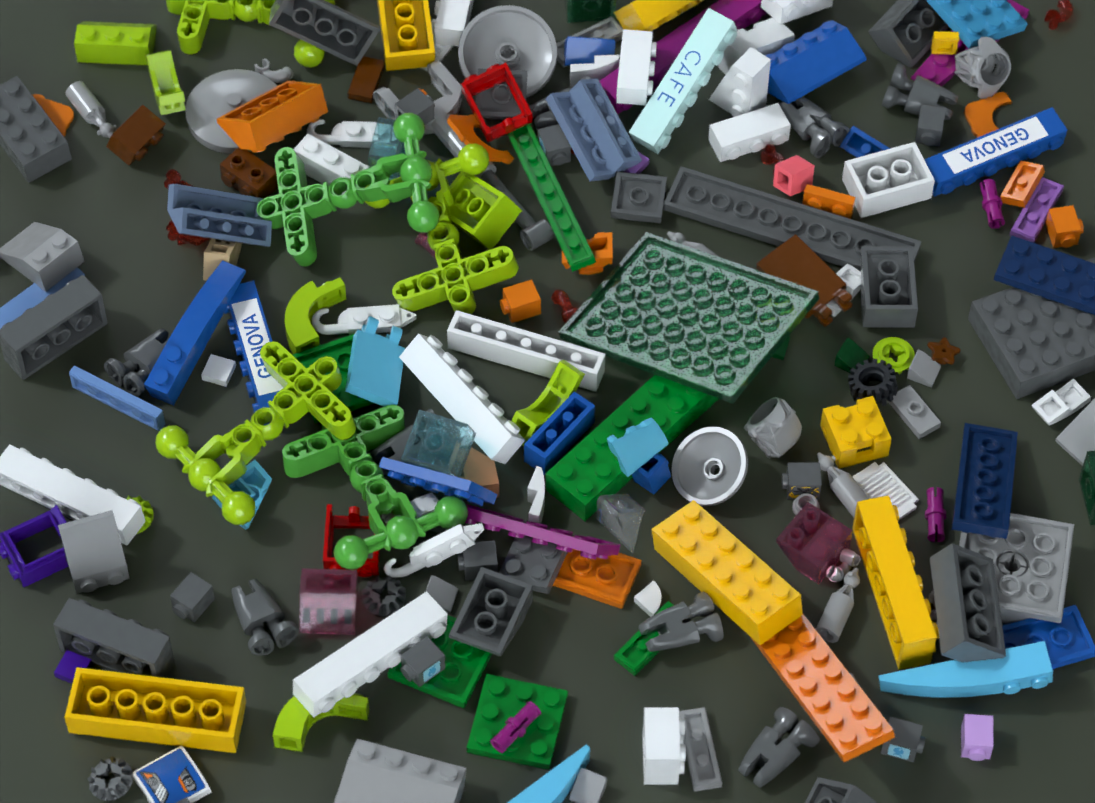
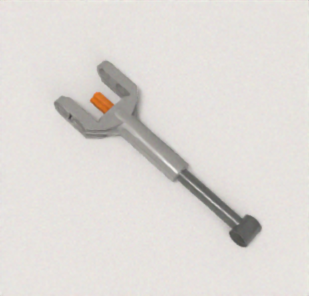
M436 60L427 65V70L431 77V83L443 97L434 101V119L425 125L424 135L435 133L456 158L461 148L466 145L448 125L447 119L450 115L459 114L462 102V88L439 60ZM382 87L373 92L374 100L379 109L394 125L396 120L395 103L399 99L390 89ZM489 162L484 172L475 175L504 193L522 210L515 221L522 228L520 237L528 250L531 251L554 238V233L549 223L545 219L536 222L497 177L495 174L496 166L492 162Z

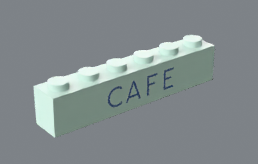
M708 8L630 129L629 134L633 141L657 154L662 148L667 147L674 128H678L684 119L683 114L688 107L694 105L699 89L708 83L711 76L710 72L715 65L718 66L722 61L724 50L728 44L731 45L735 41L737 28L734 21Z

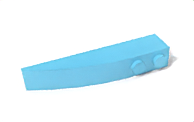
M1045 641L1005 649L1006 657L1001 659L972 662L951 660L879 675V686L882 692L938 698L974 697L999 693L1014 694L1023 688L1032 687L1038 689L1052 683L1053 670Z
M587 744L507 803H562L572 790L580 769L586 768L589 763L590 747Z

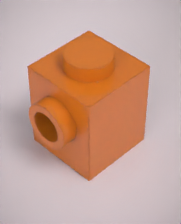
M1074 206L1051 208L1048 210L1045 225L1053 248H1068L1078 245L1080 235L1084 232L1082 220L1078 219Z
M532 280L503 288V299L500 300V306L503 314H508L511 323L541 314V298Z

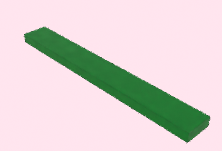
M529 123L508 133L507 136L571 271L574 272L596 263L590 246L531 124Z

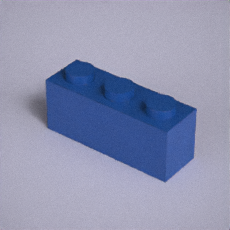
M573 392L524 444V462L536 469V466L541 467L543 475H546V472L595 423V405L576 392Z

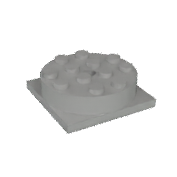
M1010 513L1007 539L961 532L959 546L993 559L1002 624H1010L1028 618L1061 623L1074 524Z

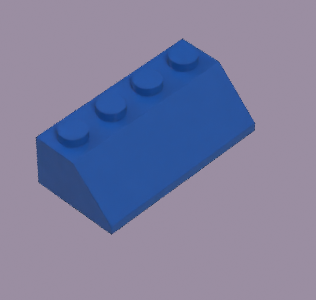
M833 20L825 22L821 27L803 34L801 38L794 42L787 43L774 53L765 55L771 59L767 93L789 104L867 60L866 55L847 27Z

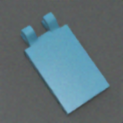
M369 316L367 324H363L362 329L357 330L353 336L345 392L384 407L397 405L403 369V361L399 356L405 350L404 347L398 344L403 329L392 326L390 335L387 334L386 337L375 333L379 320Z

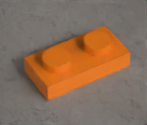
M1020 161L1000 196L1002 203L1025 208L1045 173L1044 165Z
M807 184L802 204L851 219L856 197Z

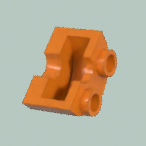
M599 232L593 238L586 239L596 263L579 269V274L592 275L601 273L604 266L612 264V232ZM562 252V264L568 269L570 266Z

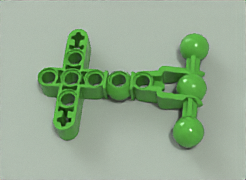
M412 112L404 113L398 116L394 122L393 132L395 138L404 143L405 154L380 158L377 161V165L362 170L356 175L351 174V178L339 177L333 180L330 185L327 182H323V185L312 184L307 186L305 165L295 150L290 147H284L276 153L275 167L279 194L262 199L258 203L257 213L262 220L272 221V229L284 227L287 250L300 266H309L317 258L312 219L327 215L332 210L335 212L337 208L348 209L354 206L357 201L363 204L364 201L374 202L388 199L394 203L412 196L413 204L407 213L409 226L420 233H427L435 229L439 223L440 214L437 207L428 201L427 189L432 186L429 183L432 178V167L424 159L427 153L420 151L419 141L425 133V124L421 117ZM400 171L403 182L389 185L390 175Z
M388 405L354 418L356 431L348 439L336 438L321 424L322 431L285 445L282 450L284 471L287 476L299 478L340 463L344 471L349 475L352 487L357 492L362 493V499L367 502L369 526L375 535L365 539L349 535L338 540L334 549V557L342 568L349 570L358 569L365 564L368 554L382 548L388 551L391 548L399 550L408 549L415 544L418 537H426V531L438 526L449 530L459 524L464 525L468 517V509L462 499L455 496H445L437 502L433 512L417 518L416 512L406 494L402 492L397 493L392 488L389 482L384 479L382 469L376 462L372 461L371 455L367 454V451L375 449L405 429L404 411L400 406ZM392 513L393 515H402L390 519L386 526L381 520V514Z

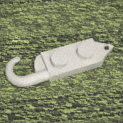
M324 119L310 123L307 128V134L328 145H341V147L391 148V145L400 142L395 138L391 122L342 121V123H338L333 128L331 135L316 134L314 131L316 126L325 123Z
M398 304L347 308V310L343 311L338 318V324L324 325L320 323L319 318L323 314L328 313L329 309L323 308L316 311L313 315L312 325L321 334L349 333V335H352L357 330H361L363 324L366 325L368 317L371 316L379 320L375 333L391 332L392 326L402 328L416 320L417 316L415 313L399 308Z
M459 524L413 547V551L409 554L410 563L400 568H391L397 561L396 558H392L386 562L384 571L391 577L401 578L424 567L429 568L438 565L443 560L462 553L467 548L475 545L474 540L484 530L483 524L468 526Z

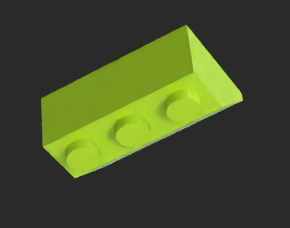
M83 21L77 24L74 41L77 62L147 65L145 55L153 53L157 26L156 24Z

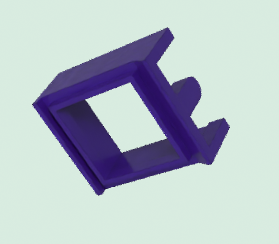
M57 505L37 517L0 533V556L2 559L8 558L10 562L7 565L13 580L19 579L23 588L68 567L64 547L25 565L14 545L54 526L61 538L58 525L67 522Z

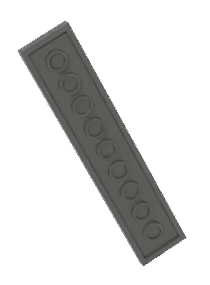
M682 166L663 205V210L776 246H780L796 234L823 261L842 267L849 264L860 272L861 246L913 247L915 263L922 242Z

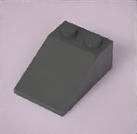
M861 246V311L863 327L915 328L918 302L913 247Z
M481 567L451 629L449 638L501 656L522 625L532 604L533 585Z

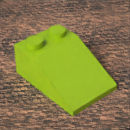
M461 171L450 185L454 199L453 204L449 206L451 223L489 250L493 249L511 224L515 222L522 210L504 193L475 175H469Z

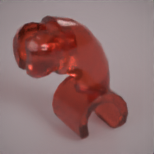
M1059 0L1057 7L1060 13L1056 10L1047 11L1044 20L1046 22L1050 20V29L1057 28L1058 23L1066 21L1072 15L1073 4L1069 0Z
M771 144L765 146V152H761L760 159L764 164H771L773 162L777 164L786 160L781 154L776 152L775 147Z
M560 289L554 291L551 299L554 304L560 305L564 310L561 312L564 323L569 324L577 321L580 318V313L576 307H572L567 293Z

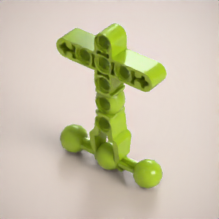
M166 0L169 12L181 15L177 28L181 51L185 54H195L202 47L210 18L235 20L237 17L245 22H251L258 18V23L264 22L269 25L271 7L276 0ZM325 0V1H327V2H329V3L335 5V1H334V0ZM299 40L294 47V57L301 66L307 68L315 67L324 59V50L303 40Z
M477 143L467 144L462 147L456 158L444 162L438 158L435 163L427 160L432 167V178L429 181L432 186L427 189V192L437 188L439 183L441 186V190L436 192L437 197H430L428 199L429 202L437 207L440 214L439 223L435 229L428 232L427 238L430 248L435 251L438 268L406 278L393 286L392 294L399 307L404 310L414 312L449 300L454 312L457 310L472 314L476 309V302L472 291L510 279L519 270V265L512 250L506 246L496 247L464 259L460 255L461 252L458 247L459 231L451 223L449 206L453 204L454 199L446 176L461 171L469 175H478L486 170L489 165V153L482 145ZM401 177L390 180L389 185L403 181ZM388 199L374 202L364 201L368 206L375 209L383 208L390 203Z
M272 341L264 344L260 350L263 364L267 372L284 387L274 396L273 401L267 402L269 407H262L255 411L250 421L245 420V424L238 425L224 436H213L197 454L188 447L189 437L186 431L176 425H168L162 428L156 435L157 451L168 459H178L184 465L182 472L188 474L190 484L195 489L206 492L207 497L214 495L222 503V515L225 520L233 525H244L250 522L255 515V501L249 494L243 491L233 492L228 485L246 473V465L260 452L262 446H266L265 441L277 438L282 433L284 426L288 428L289 424L297 422L308 412L338 439H348L356 431L351 411L332 393L342 383V375L338 364L332 357H321L306 369L280 343ZM222 454H226L232 460L221 469L214 460Z

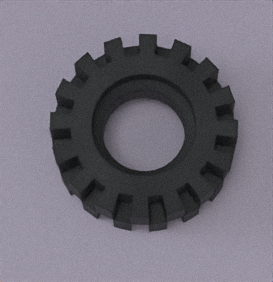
M868 359L864 360V365L856 364V369L852 368L850 370L851 375H848L853 401L873 396L877 406L879 403L882 406L887 405L886 400L891 402L894 399L893 395H897L898 389L896 373L892 369V365L890 363L886 365L884 360L878 363L877 359H872V363H869ZM870 381L882 382L876 386H865Z

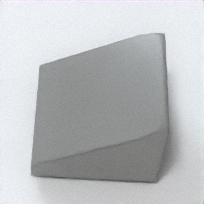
M918 349L909 367L907 379L932 388L941 365L933 361L925 352Z
M431 575L426 591L446 613L451 614L458 588Z
M581 768L569 800L576 803H599L607 787V778Z

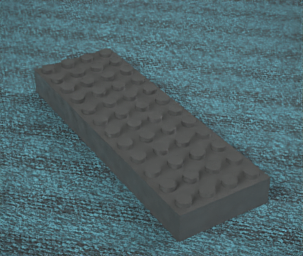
M1095 257L1086 261L1095 264ZM1015 287L972 301L968 320L1016 399L1095 371V315Z

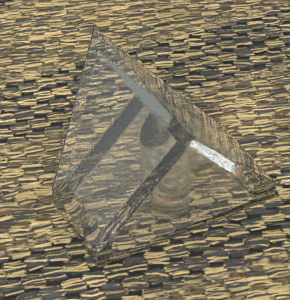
M628 493L601 495L597 499V520L633 554L642 517L646 510Z

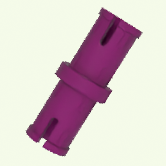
M993 179L983 180L984 184L981 182L979 185L983 196L982 207L983 210H986L989 227L997 229L1005 224L1001 209L1003 204L997 194L996 182Z
M931 487L926 491L928 509L925 511V519L928 521L927 538L929 541L935 542V532H937V542L945 540L944 520L946 519V510L943 508L944 490L937 487V494L934 497V487Z
M527 702L514 717H509L505 721V727L490 740L491 745L498 752L504 753L518 737H522L526 733L525 729L541 715L540 709L533 702Z

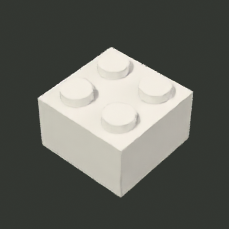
M679 707L644 708L642 732L644 785H677L679 774H684V761H686V746L683 744L685 720L684 718H679Z

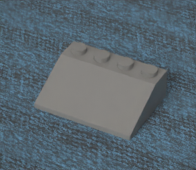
M357 739L348 758L334 803H460L465 789L467 768Z

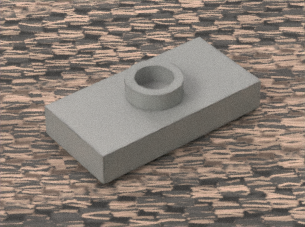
M911 385L898 391L896 396L893 395L894 399L891 402L888 401L918 439L937 430L941 426V421Z

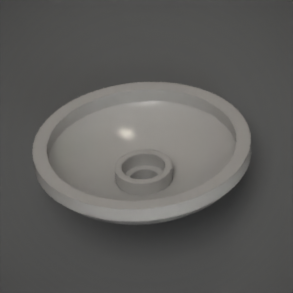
M706 427L693 432L679 445L672 461V479L676 489L686 500L690 502L694 500L700 506H713L728 500L739 490L747 474L748 456L745 446L735 434L724 428ZM720 467L719 473L714 475V471Z

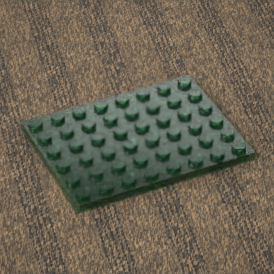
M646 232L560 329L559 335L560 339L605 353V356L733 404L820 298L816 290Z

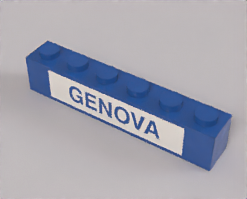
M1053 107L924 159L935 180L932 195L935 197L942 193L948 194L961 185L967 186L974 183L978 178L992 176L998 170L1007 166L1009 168L1014 167L1024 159H1033L1049 149L1055 150L1064 143L1068 130Z
M250 281L239 284L224 314L229 313L231 318L227 320L230 335H236L237 340H233L236 355H242L243 361L239 362L243 377L248 376L249 382L246 383V389L249 398L254 397L255 403L252 404L253 413H255V411L262 407H269L267 402L273 401L274 396L284 387L267 372L260 356L261 348L264 344L272 342V338L255 282Z

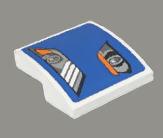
M182 745L133 772L135 782L146 795L149 803H176L186 797L190 803H193L211 793L206 780Z

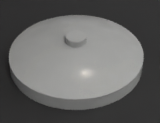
M513 5L497 6L478 14L464 29L459 42V64L465 79L473 74L478 75V68L488 69L494 64L502 65L507 63L510 70H527L526 98L540 91L548 83L555 70L557 61L556 40L548 24L531 10Z
M243 69L221 71L205 78L196 85L187 99L186 120L191 134L205 147L217 152L231 154L238 148V145L219 126L217 118L277 87V85L260 73Z

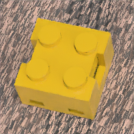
M873 396L858 399L856 405L846 408L840 407V405L823 408L820 427L832 455L836 458L835 463L838 469L889 455L892 439Z

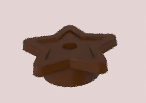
M945 337L940 342H928L927 344L932 350V360L939 364L945 365L949 363L953 365L954 356L960 353V348L950 345Z

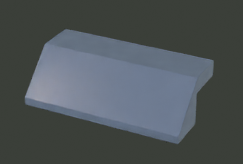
M598 78L579 80L569 92L551 93L546 98L590 182L608 180L616 176L617 172H623L642 161Z
M180 184L169 185L167 211L178 233L271 247L272 221L261 220L257 213L258 203L263 198Z

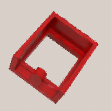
M507 63L502 65L494 64L486 72L480 75H470L461 83L462 93L487 142H491L533 122L532 112ZM505 81L521 114L512 118H506L501 123L489 128L472 96Z
M327 504L323 549L324 574H330L334 577H341L345 574L358 575L359 577L379 575L380 550L373 552V558H367L363 566L353 570L342 568L335 558L332 557L334 528H371L369 526V516H360L359 507L351 506L348 516L333 515L332 504Z

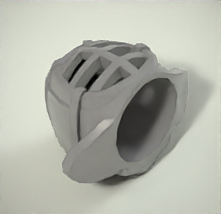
M981 37L978 40V46L955 55V75L967 83L968 86L979 88L977 96L980 99L992 97L1004 84L1011 71L1009 55L995 40L989 37Z
M774 397L763 403L754 412L744 426V429L748 431L752 441L770 459L771 457L779 458L798 441L801 436L802 425L795 414V410L785 400Z

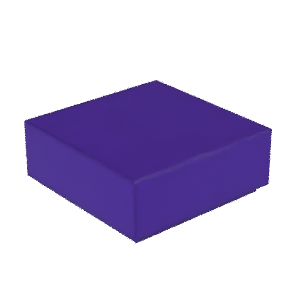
M66 650L54 671V675L56 678L73 684L76 667L90 669L93 664L92 659Z

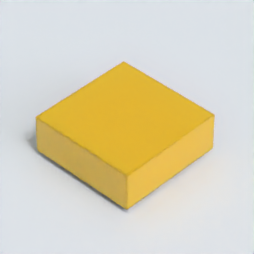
M934 31L931 53L955 55L959 42V32Z

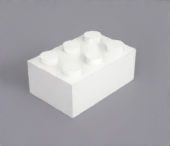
M915 142L847 160L844 163L842 181L849 195L856 197L855 207L861 218L931 199L935 182Z

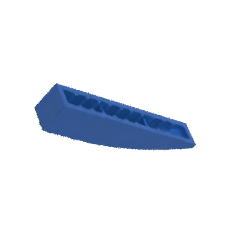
M222 260L180 319L144 383L150 396L174 406L242 281L246 270Z

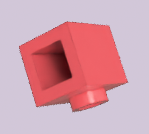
M798 155L775 164L773 186L790 197L805 190L807 184L813 185L815 165Z

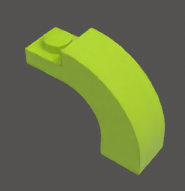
M171 50L145 55L160 114L165 115L186 110L184 93L179 86Z
M340 277L333 281H327L318 288L313 281H310L292 296L285 312L286 337L292 354L320 345L319 335L311 325L312 317L316 311L329 308L346 300L345 284Z
M566 360L559 361L549 383L538 399L529 407L515 412L511 421L520 428L519 434L525 439L522 444L523 446L573 392L577 391L585 373Z
M354 693L352 696L344 697L336 702L328 712H321L313 717L299 700L293 696L283 707L277 718L273 732L274 746L276 748L303 752L306 735L310 727L324 717L343 716L367 720L369 715L368 697Z

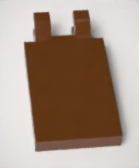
M796 234L756 263L757 269L806 318L814 315L824 327L833 322V319L830 317L832 310L826 306L830 301L834 300L844 312L853 307L850 302L852 295L846 291V283Z

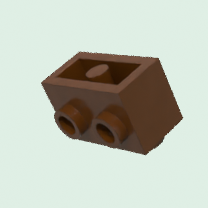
M142 104L111 135L106 147L130 166L135 160L141 161L149 151L147 148L151 144L156 146L164 136L162 130L166 123Z
M238 147L220 163L223 183L228 187L235 188L242 195L264 199L278 188L276 170L245 149Z

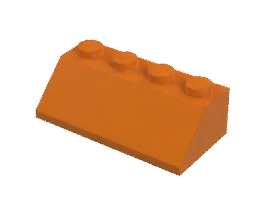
M286 81L217 118V123L240 149L252 150L253 153L266 150V146L271 143L284 140V136L302 130V126L307 123L318 121L320 116L328 112L321 84Z

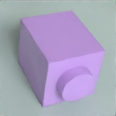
M965 714L961 726V757L974 761L990 759L993 749V716Z

